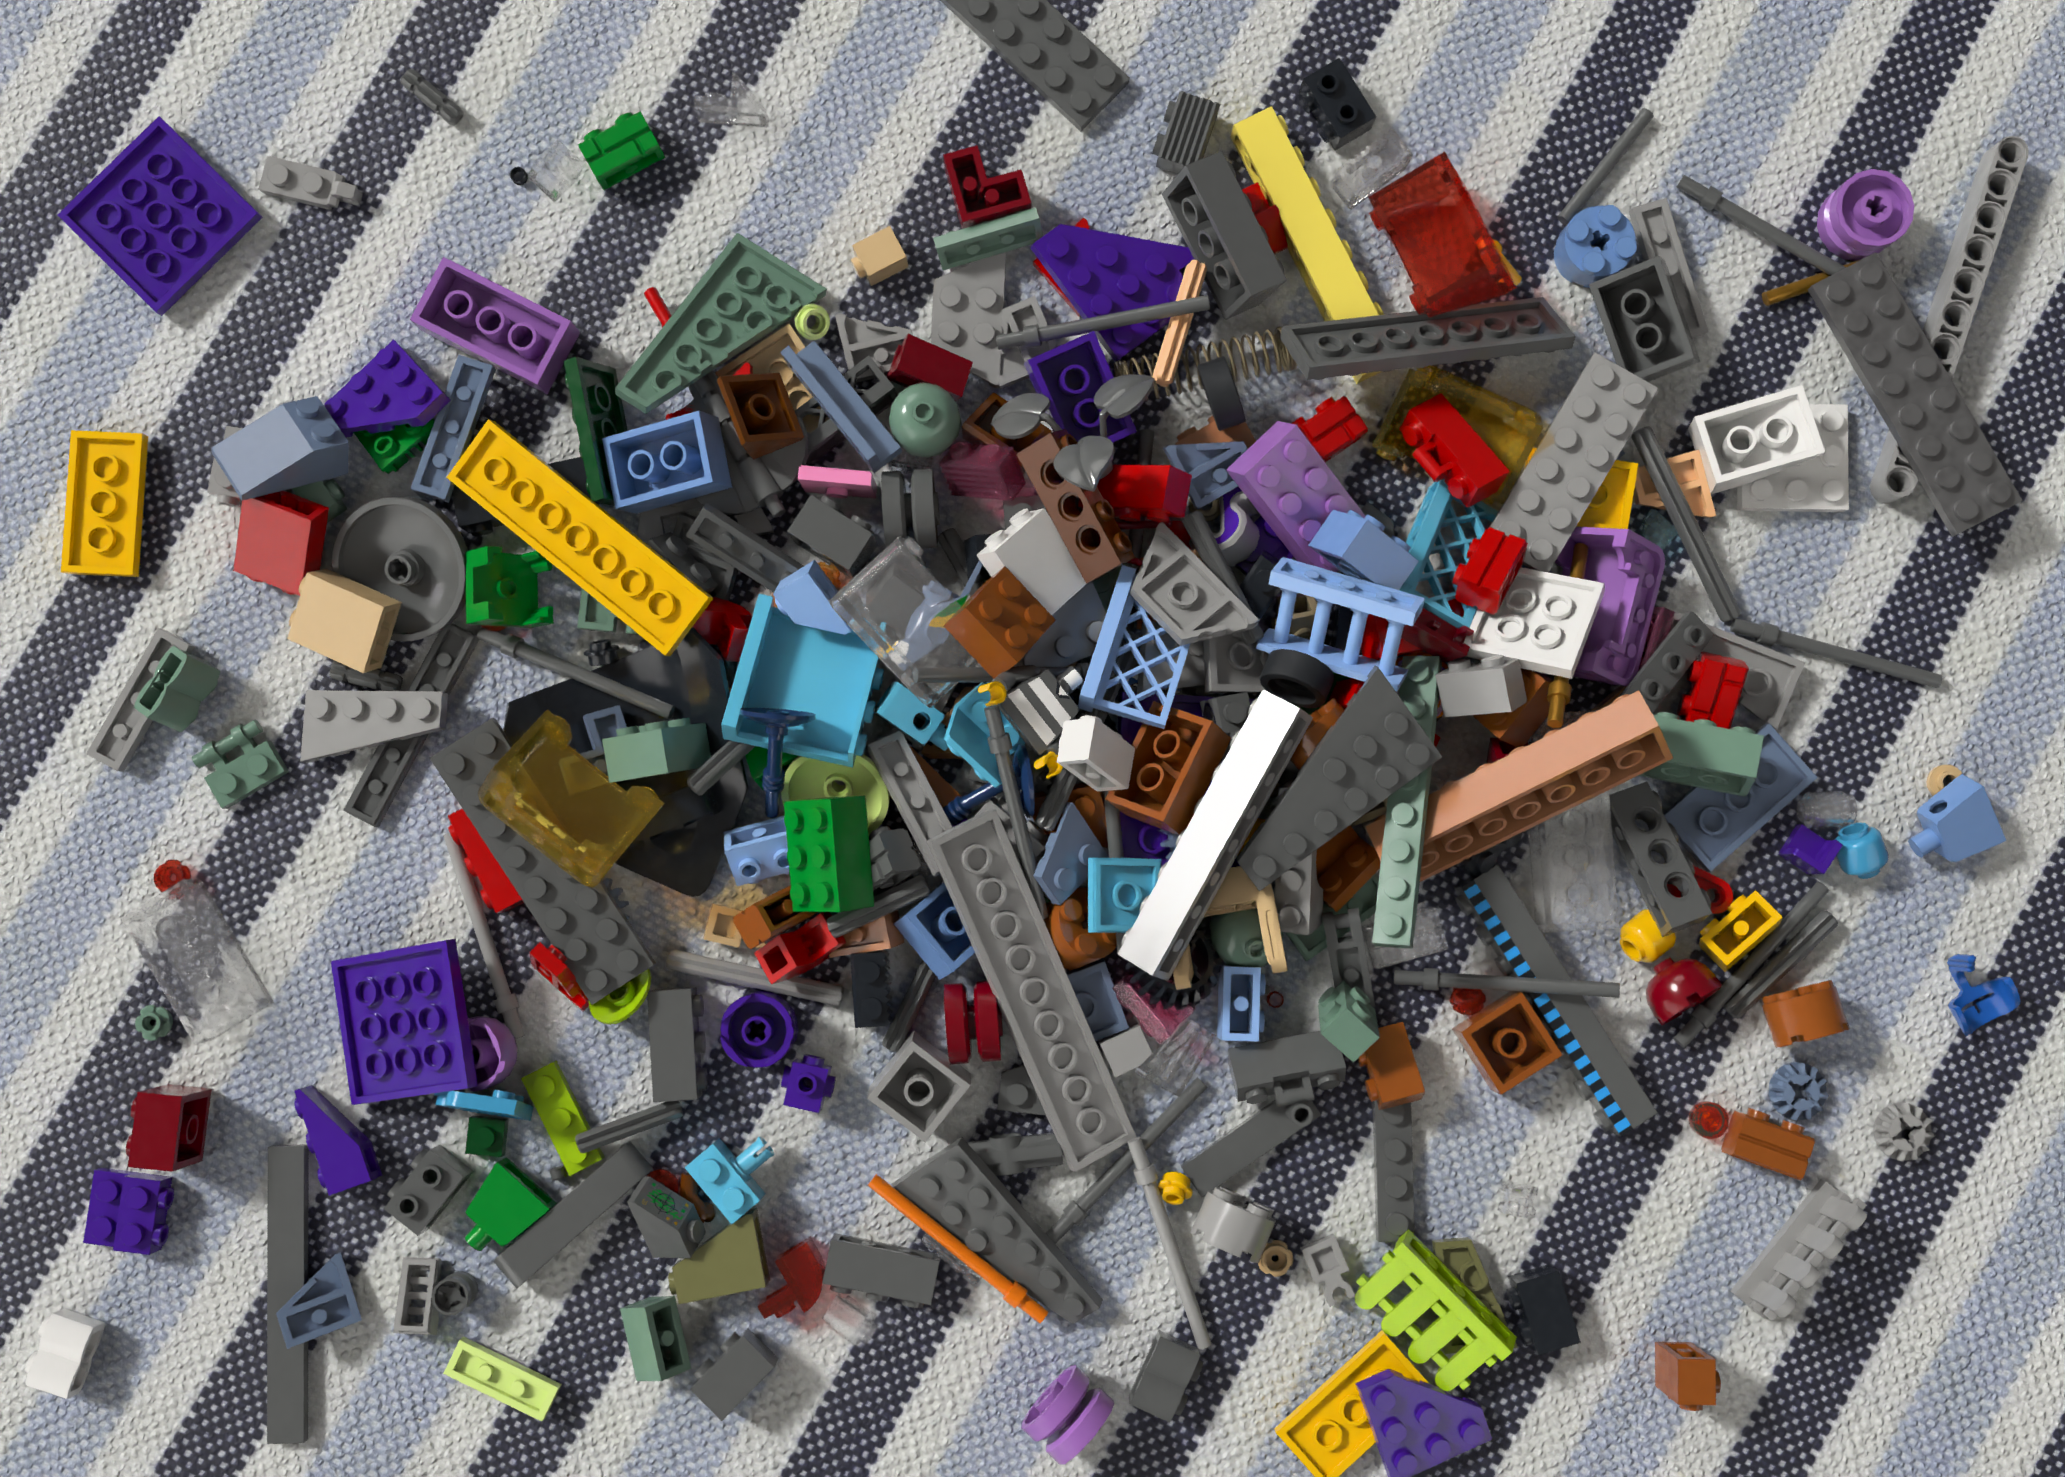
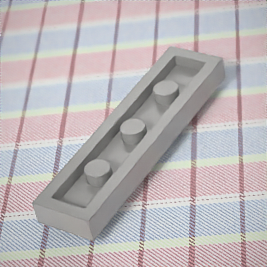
M1667 198L1633 207L1629 211V215L1644 261L1656 256H1660L1666 261L1692 338L1705 335L1709 331Z
M157 629L88 749L87 755L116 771L124 772L153 721L134 708L140 691L154 677L160 660L171 647L176 646L191 654L195 648L194 645L164 629Z
M900 730L868 744L867 751L930 871L935 877L940 874V871L926 841L953 827Z

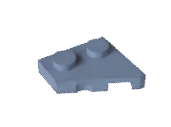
M341 1252L335 1254L276 1313L287 1349L362 1320Z

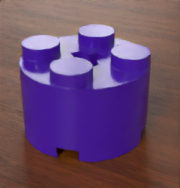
M764 991L748 994L733 1002L723 1014L720 1028L722 1047L726 1054L739 1065L753 1068L773 1065L792 1049L799 1031L797 1017L790 1004L774 993ZM753 1021L756 1024L763 1022L766 1025L764 1030L766 1037L762 1034L757 1037L753 1035L752 1031L756 1028Z

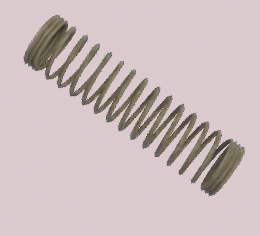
M1277 327L1274 335L1270 330L1266 329L1263 338L1256 331L1253 333L1252 341L1246 334H1243L1241 342L1233 336L1230 339L1229 345L1222 338L1219 341L1218 348L1213 341H1210L1207 351L1199 343L1196 354L1191 346H1187L1185 357L1182 352L1181 359L1185 367L1189 391H1193L1188 362L1189 350L1197 367L1200 365V347L1208 362L1211 361V345L1215 349L1217 357H1222V342L1230 357L1231 372L1235 383L1238 381V376L1233 358V340H1235L1241 354V364L1245 380L1249 379V373L1244 355V338L1247 339L1250 345L1256 377L1259 378L1260 369L1255 352L1256 335L1263 348L1267 375H1271V365L1266 348L1267 333H1269L1274 344V355L1278 372L1281 373L1283 371L1282 366L1287 372L1289 370H1296L1298 365L1280 339L1282 327ZM1157 353L1153 354L1152 366L1145 355L1141 358L1140 366L1135 358H1131L1129 369L1125 360L1116 361L1114 363L1115 377L1133 374V362L1138 374L1144 375V359L1152 377L1155 369V357L1158 359L1159 355ZM1177 367L1175 380L1178 394H1181L1182 389ZM1197 368L1200 389L1203 390L1204 388ZM1155 384V396L1157 399H1159L1160 396L1157 384ZM1168 386L1165 389L1167 396L1170 397V387Z

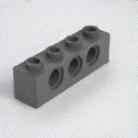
M1646 781L1608 795L1599 805V808L1661 936L1664 937L1703 922L1712 914L1710 898L1704 889H1700L1694 877L1693 863L1688 856L1683 855L1678 845L1677 831L1671 823L1667 822L1662 812V801L1658 793L1651 790ZM1635 819L1643 820L1648 825L1649 831L1639 829L1635 824ZM1651 851L1660 853L1664 858L1665 864L1655 862L1651 857ZM1667 884L1676 886L1681 893V897L1672 896L1667 889Z

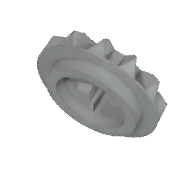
M1906 1102L1890 1104L1878 1114L1875 1120L1873 1132L1876 1144L1885 1155L1899 1161L1918 1160V1156L1923 1152L1929 1151L1928 1145L1930 1140L1935 1137L1931 1131L1930 1124L1932 1120L1926 1116L1922 1108ZM1902 1123L1908 1127H1916L1908 1134L1910 1139L1908 1141L1901 1137L1895 1138L1897 1133L1902 1131Z

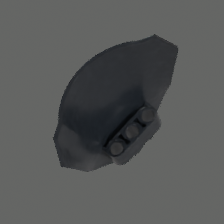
M695 628L690 629L671 656H665L654 646H650L616 662L592 670L594 673L675 706V712L671 719L664 718L572 678L508 702L503 731L566 827L591 853L691 897L700 896L707 891L724 853V832L734 829L749 788L742 759L703 795L694 793L687 783V779L699 769L696 768L619 781L570 796L559 764L560 759L593 750L583 716L620 705L627 727L638 726L639 728V726H644L648 723L690 718L691 724L706 723L711 757L729 741L723 739L721 727L730 696L724 661Z

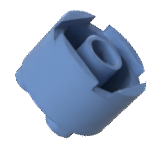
M1614 205L1592 206L1580 211L1566 225L1557 239L1556 247L1554 248V261L1559 273L1571 283L1575 282L1584 285L1583 287L1590 288L1589 284L1620 272L1630 262L1637 249L1633 226Z

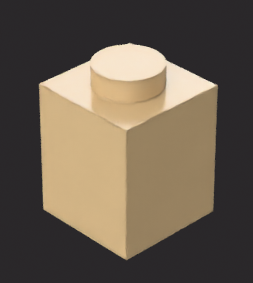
M890 226L852 245L855 257L850 259L859 278L861 279L866 276L871 286L908 268L907 257Z

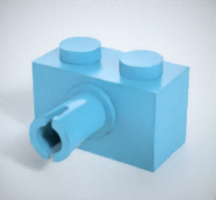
M761 1136L737 1157L733 1155L719 1138L685 1167L731 1225L757 1204L766 1194L750 1175L765 1161L775 1155L771 1146H768L759 1155L756 1154L768 1143Z

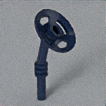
M741 708V715L756 723L765 725V734H769L767 767L763 771L762 787L766 792L765 815L769 818H775L779 815L780 793L784 789L785 771L782 768L784 735H788V727L815 720L816 714L774 708Z
M1020 744L1017 746L1012 764L1024 814L1027 818H1032L1035 809L1033 776L1027 749L1024 744ZM987 783L963 797L957 796L948 805L943 807L951 824L957 825L972 813V808L1004 791L1001 784L998 788H995L990 783Z

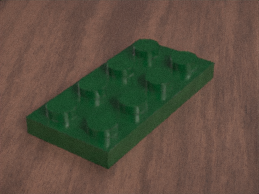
M573 357L564 360L566 370L565 383L570 391L573 405L572 418L577 426L580 441L579 453L584 461L587 476L586 489L593 502L615 506L602 438L628 431L622 399L615 395V388L618 385L616 369L579 357Z

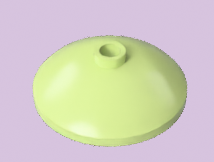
M864 754L863 756L856 755L853 768L798 756L786 770L784 789L781 792L783 805L784 801L865 795L868 835L882 824L890 803V793L874 762ZM835 780H840L844 782L845 785H839L835 782Z

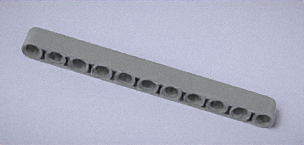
M2017 136L2005 137L1986 151L1980 160L1922 330L1932 348L1936 347L1941 351L1942 359L1940 361L1951 380L1955 374L2028 158V146L2023 139ZM2001 153L2007 157L2008 162L2002 158ZM1989 185L1995 188L1997 195L1991 191ZM1978 217L1984 220L1986 228L1980 224ZM1967 249L1972 251L1975 260L1969 257ZM1956 282L1963 286L1964 293L1958 290ZM1945 314L1950 316L1953 326L1947 323ZM1888 430L1870 484L1871 495L1878 502L1885 504L1895 502L1910 495L1918 483L1916 474L1907 459L1901 454L1900 447L1890 430ZM1889 478L1896 481L1898 486L1897 492L1890 488Z

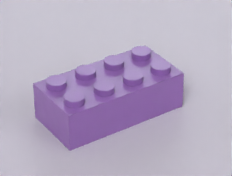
M445 257L442 258L410 318V321L421 331L484 363L493 365L496 369L545 394H548L564 364V360H566L580 334V331L570 320Z
M1277 421L1226 471L1297 561L1337 572L1338 569L1308 545L1332 510L1344 513L1352 510L1365 518V514L1299 427L1295 424Z

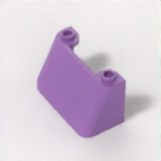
M1576 527L1556 559L1555 564L1563 568L1562 575L1570 576L1574 545L1578 543L1586 544L1589 549L1584 579L1604 583L1605 593L1573 677L1628 686L1638 673L1664 571L1665 556L1663 550L1658 545L1630 529Z

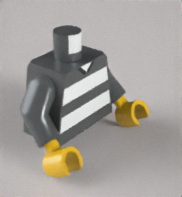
M1034 665L1016 666L1000 673L991 683L979 686V693L989 691L991 695L990 701L985 705L987 707L999 705L1002 714L1031 751L1038 755L1044 752V756L1034 762V767L1039 769L1046 764L1049 768V773L1046 776L1047 779L1062 771L1063 767L1057 763L1059 740L1062 736L1064 721L1076 720L1075 716L1079 712L1078 706L1069 695L1084 684L1080 674L1070 666L1055 678L1048 669L1043 667L1037 668Z

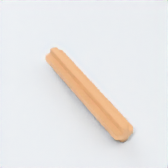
M1192 260L1187 264L1176 301L1199 297L1207 272L1206 264L1200 263L1198 260ZM1194 313L1170 317L1152 376L1155 378V384H1159L1161 387H1168L1169 384L1173 383Z

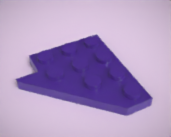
M1059 224L1030 247L1083 319L1176 301L1183 279L1180 271L1194 260L1189 247ZM1170 317L1096 331L1095 334L1112 359L1118 362L1169 324Z

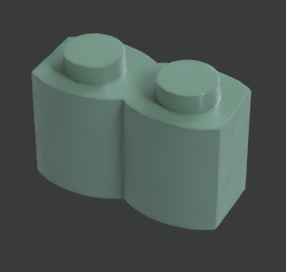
M173 646L160 660L154 677L140 691L134 708L151 720L183 732L196 719L201 701L216 688L220 670L209 662Z

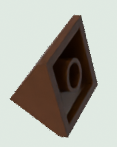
M780 373L720 376L717 379L740 443L753 460L799 442L804 438Z
M993 392L963 423V439L1022 477L1025 469L1017 453L1048 435L1052 430L1040 423L1035 431L1022 438L1009 439L1000 436L991 425V422L997 411L1008 401Z

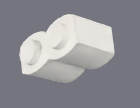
M61 1309L52 1313L51 1316H47L38 1332V1336L41 1337L39 1350L32 1353L25 1366V1373H28L25 1385L65 1399L79 1394L89 1373L92 1357L101 1340L105 1322L67 1309Z

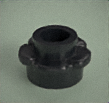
M610 639L590 642V649L584 652V655L588 656L590 666H600L618 661L616 650L620 648L618 645H611Z

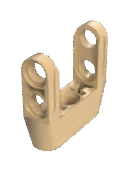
M1241 866L1230 868L1204 917L1257 908L1267 962L1271 965L1273 974L1287 972L1278 912L1271 883L1259 891ZM1189 944L1173 971L1176 990L1192 988L1191 980L1194 971Z

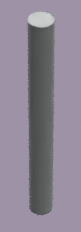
M1642 108L1557 216V219L1562 224L1567 225L1579 213L1654 117L1650 110Z

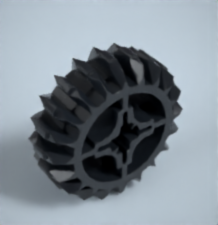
M1207 927L1196 929L1189 942L1194 971L1191 980L1192 988L1176 990L1174 984L1154 977L1133 963L1128 962L1125 970L1134 972V976L1130 979L1129 983L1136 984L1138 982L1142 987L1139 989L1138 996L1148 993L1150 995V1005H1155L1161 1000L1163 1010H1169L1174 1006L1177 1011L1185 1009L1187 1005L1194 1007L1200 1003L1201 999L1207 998L1210 992H1212L1211 988L1216 986L1219 981L1215 975L1222 968L1214 962L1219 958V955L1211 949L1212 940H1207L1204 936ZM1172 973L1169 979H1171L1174 982V977Z

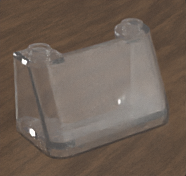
M900 535L830 598L829 603L835 612L924 705L932 708L959 682L915 683L913 681L914 668L976 667L979 663L944 627L945 623L962 607L961 604L923 565L924 561L921 555L924 551L911 537L905 540Z

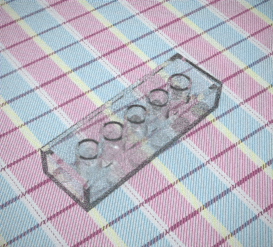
M1598 710L1564 712L1563 725L1560 728L1549 727L1547 725V716L1530 737L1528 744L1530 745L1542 739L1549 731L1562 729L1576 722L1582 715L1588 712H1596ZM1608 790L1528 829L1535 923L1541 932L1619 928Z

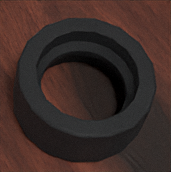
M1222 356L1198 365V372L1218 430L1222 431L1246 422L1244 410L1226 358Z
M1289 649L1273 650L1268 655L1259 679L1262 687L1267 692L1295 706L1317 708L1321 707L1327 700L1334 682V673L1326 664L1306 653Z

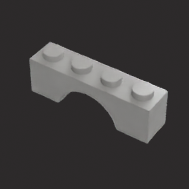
M1291 779L1279 787L1278 799L1284 791L1288 790L1295 779ZM1317 850L1275 880V902L1281 932L1310 935L1322 925L1324 889L1319 886L1317 880Z

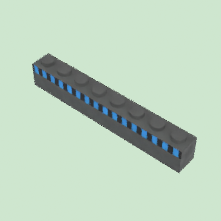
M1495 864L1487 873H1481L1476 878L1469 877L1454 887L1458 893V896L1455 897L1458 906L1466 916L1471 914L1478 924L1475 932L1486 947L1491 945L1498 956L1494 961L1504 976L1572 980L1498 864ZM1523 992L1561 1051L1562 1056L1557 1059L1565 1070L1570 1068L1577 1081L1573 1082L1576 1090L1585 1101L1590 1099L1597 1110L1593 1113V1116L1605 1132L1610 1130L1611 1133L1622 1137L1658 1113L1582 995Z

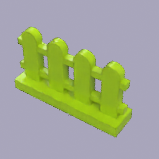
M1409 1229L1398 1238L1393 1251L1388 1250L1383 1255L1382 1260L1385 1264L1370 1278L1363 1273L1356 1281L1360 1286L1355 1294L1356 1304L1365 1310L1372 1309L1378 1304L1386 1312L1381 1322L1383 1332L1388 1336L1395 1337L1405 1331L1413 1339L1408 1349L1410 1359L1415 1363L1423 1364L1432 1358L1440 1366L1435 1376V1383L1444 1391H1451L1458 1385L1465 1390L1471 1383L1468 1376L1484 1362L1491 1367L1497 1362V1357L1503 1361L1513 1353L1517 1337ZM1404 1281L1412 1291L1395 1305L1386 1295ZM1431 1308L1439 1318L1422 1332L1413 1322ZM1458 1335L1466 1345L1449 1359L1441 1349Z

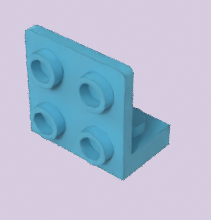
M981 682L954 705L944 740L950 751L956 756L964 758L973 767L974 772L981 780L988 781L992 786L998 788L1002 782L995 754L990 752L987 740L990 732L984 708L987 707L985 704L990 701L991 695L989 691L978 692L979 686L989 682ZM1000 711L1004 730L1010 735L1012 749L1009 751L1011 755L1016 751L1018 745L1025 744V742Z

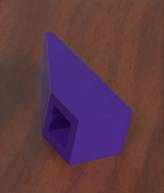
M313 1085L294 1091L296 1095L294 1100L295 1110L298 1116L304 1119L308 1131L306 1143L311 1153L316 1155L319 1164L317 1170L318 1179L321 1186L327 1189L329 1196L382 1176L372 1142Z

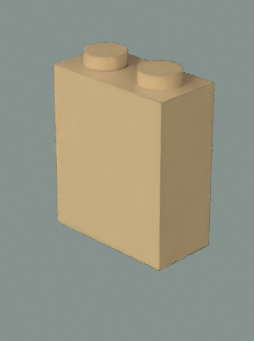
M328 569L308 572L299 586L300 598L297 608L289 619V626L291 628L287 639L362 673L381 668L402 602Z

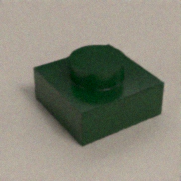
M474 1115L469 1117L465 1154L503 1157L506 1151L509 1119Z

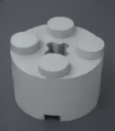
M1222 1186L1220 1188L1215 1187L1214 1191L1208 1190L1191 1233L1197 1235L1204 1232L1201 1240L1237 1257H1241L1242 1252L1246 1254L1251 1253L1252 1256L1249 1261L1259 1263L1276 1222L1272 1218L1274 1210L1255 1201L1248 1205L1238 1201L1240 1194Z

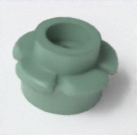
M148 1005L141 1009V1015L135 1020V1027L138 1032L142 1033L144 1039L156 1041L160 1036L165 1037L170 1032L173 1018L166 1008ZM152 1019L156 1021L155 1026L150 1024Z

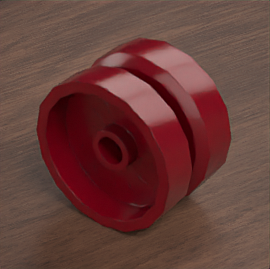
M978 981L975 984L974 1005H969L967 988L963 983L944 984L945 1026L950 1065L969 1063L972 1058L971 1040L977 1039L979 1058L983 1062L1001 1061L1002 1013L988 981Z

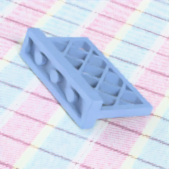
M1122 565L1080 693L1078 708L1092 712L1093 708L1164 729L1190 644L1181 645L1168 652L1160 638L1161 635L1167 632L1162 627L1155 630L1147 616L1149 613L1130 595L1132 585L1137 576L1135 574L1136 569ZM1134 606L1137 612L1131 614L1132 608ZM1141 618L1149 634L1133 641L1126 630L1127 624ZM1124 638L1127 644L1120 647ZM1154 640L1162 655L1145 662L1137 647ZM1131 650L1140 666L1122 673L1116 663V658ZM1179 655L1177 663H1175L1173 657ZM1166 661L1173 672V676L1158 684L1150 668ZM1112 671H1114L1117 677L1110 680ZM1144 672L1152 688L1135 695L1127 679ZM1121 683L1129 699L1119 704L1103 700L1106 689ZM1169 687L1167 696L1165 697L1162 690ZM1156 694L1163 705L1161 715L1157 716L1145 712L1139 701Z

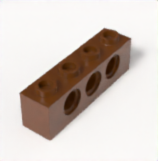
M1066 429L1049 433L1017 453V456L1087 584L1131 561L1135 556L1132 552V543L1129 537L1120 530L1114 519L1113 507L1102 497L1098 487H1096L1094 492L1085 490L1067 482L1065 479H1061L1056 472L1054 459L1057 453L1068 445L1078 444L1076 439L1071 434H1068ZM1076 496L1079 497L1083 503L1082 512H1080L1075 506ZM1093 529L1097 530L1100 534V545L1092 537Z

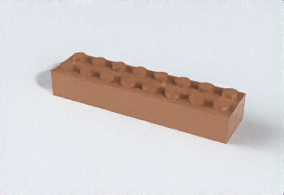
M1640 691L1622 695L1616 698L1612 704L1596 712H1588L1582 715L1576 722L1562 729L1549 731L1542 739L1528 746L1517 747L1508 756L1494 763L1483 764L1474 773L1459 780L1449 781L1441 789L1429 794L1420 882L1462 862L1464 859L1470 858L1472 855H1477L1673 759L1663 733ZM1386 814L1379 816L1375 822L1365 826L1380 861Z

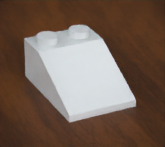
M1803 385L1695 416L1688 428L1694 449L1700 451L1711 494L1751 483L1825 454V449Z

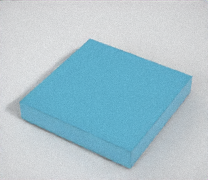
M1088 858V933H1126L1128 929L1133 927L1140 914L1141 903L1151 894L1158 881L1161 859Z

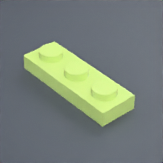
M464 1336L459 1340L443 1373L539 1421H543L546 1418L562 1385Z

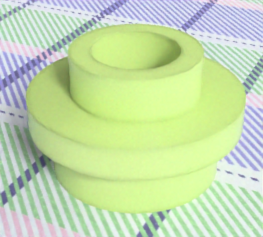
M816 304L803 306L795 317L797 332L808 340L822 338L830 326V318L827 311ZM814 315L816 323L813 327L808 328L807 319Z

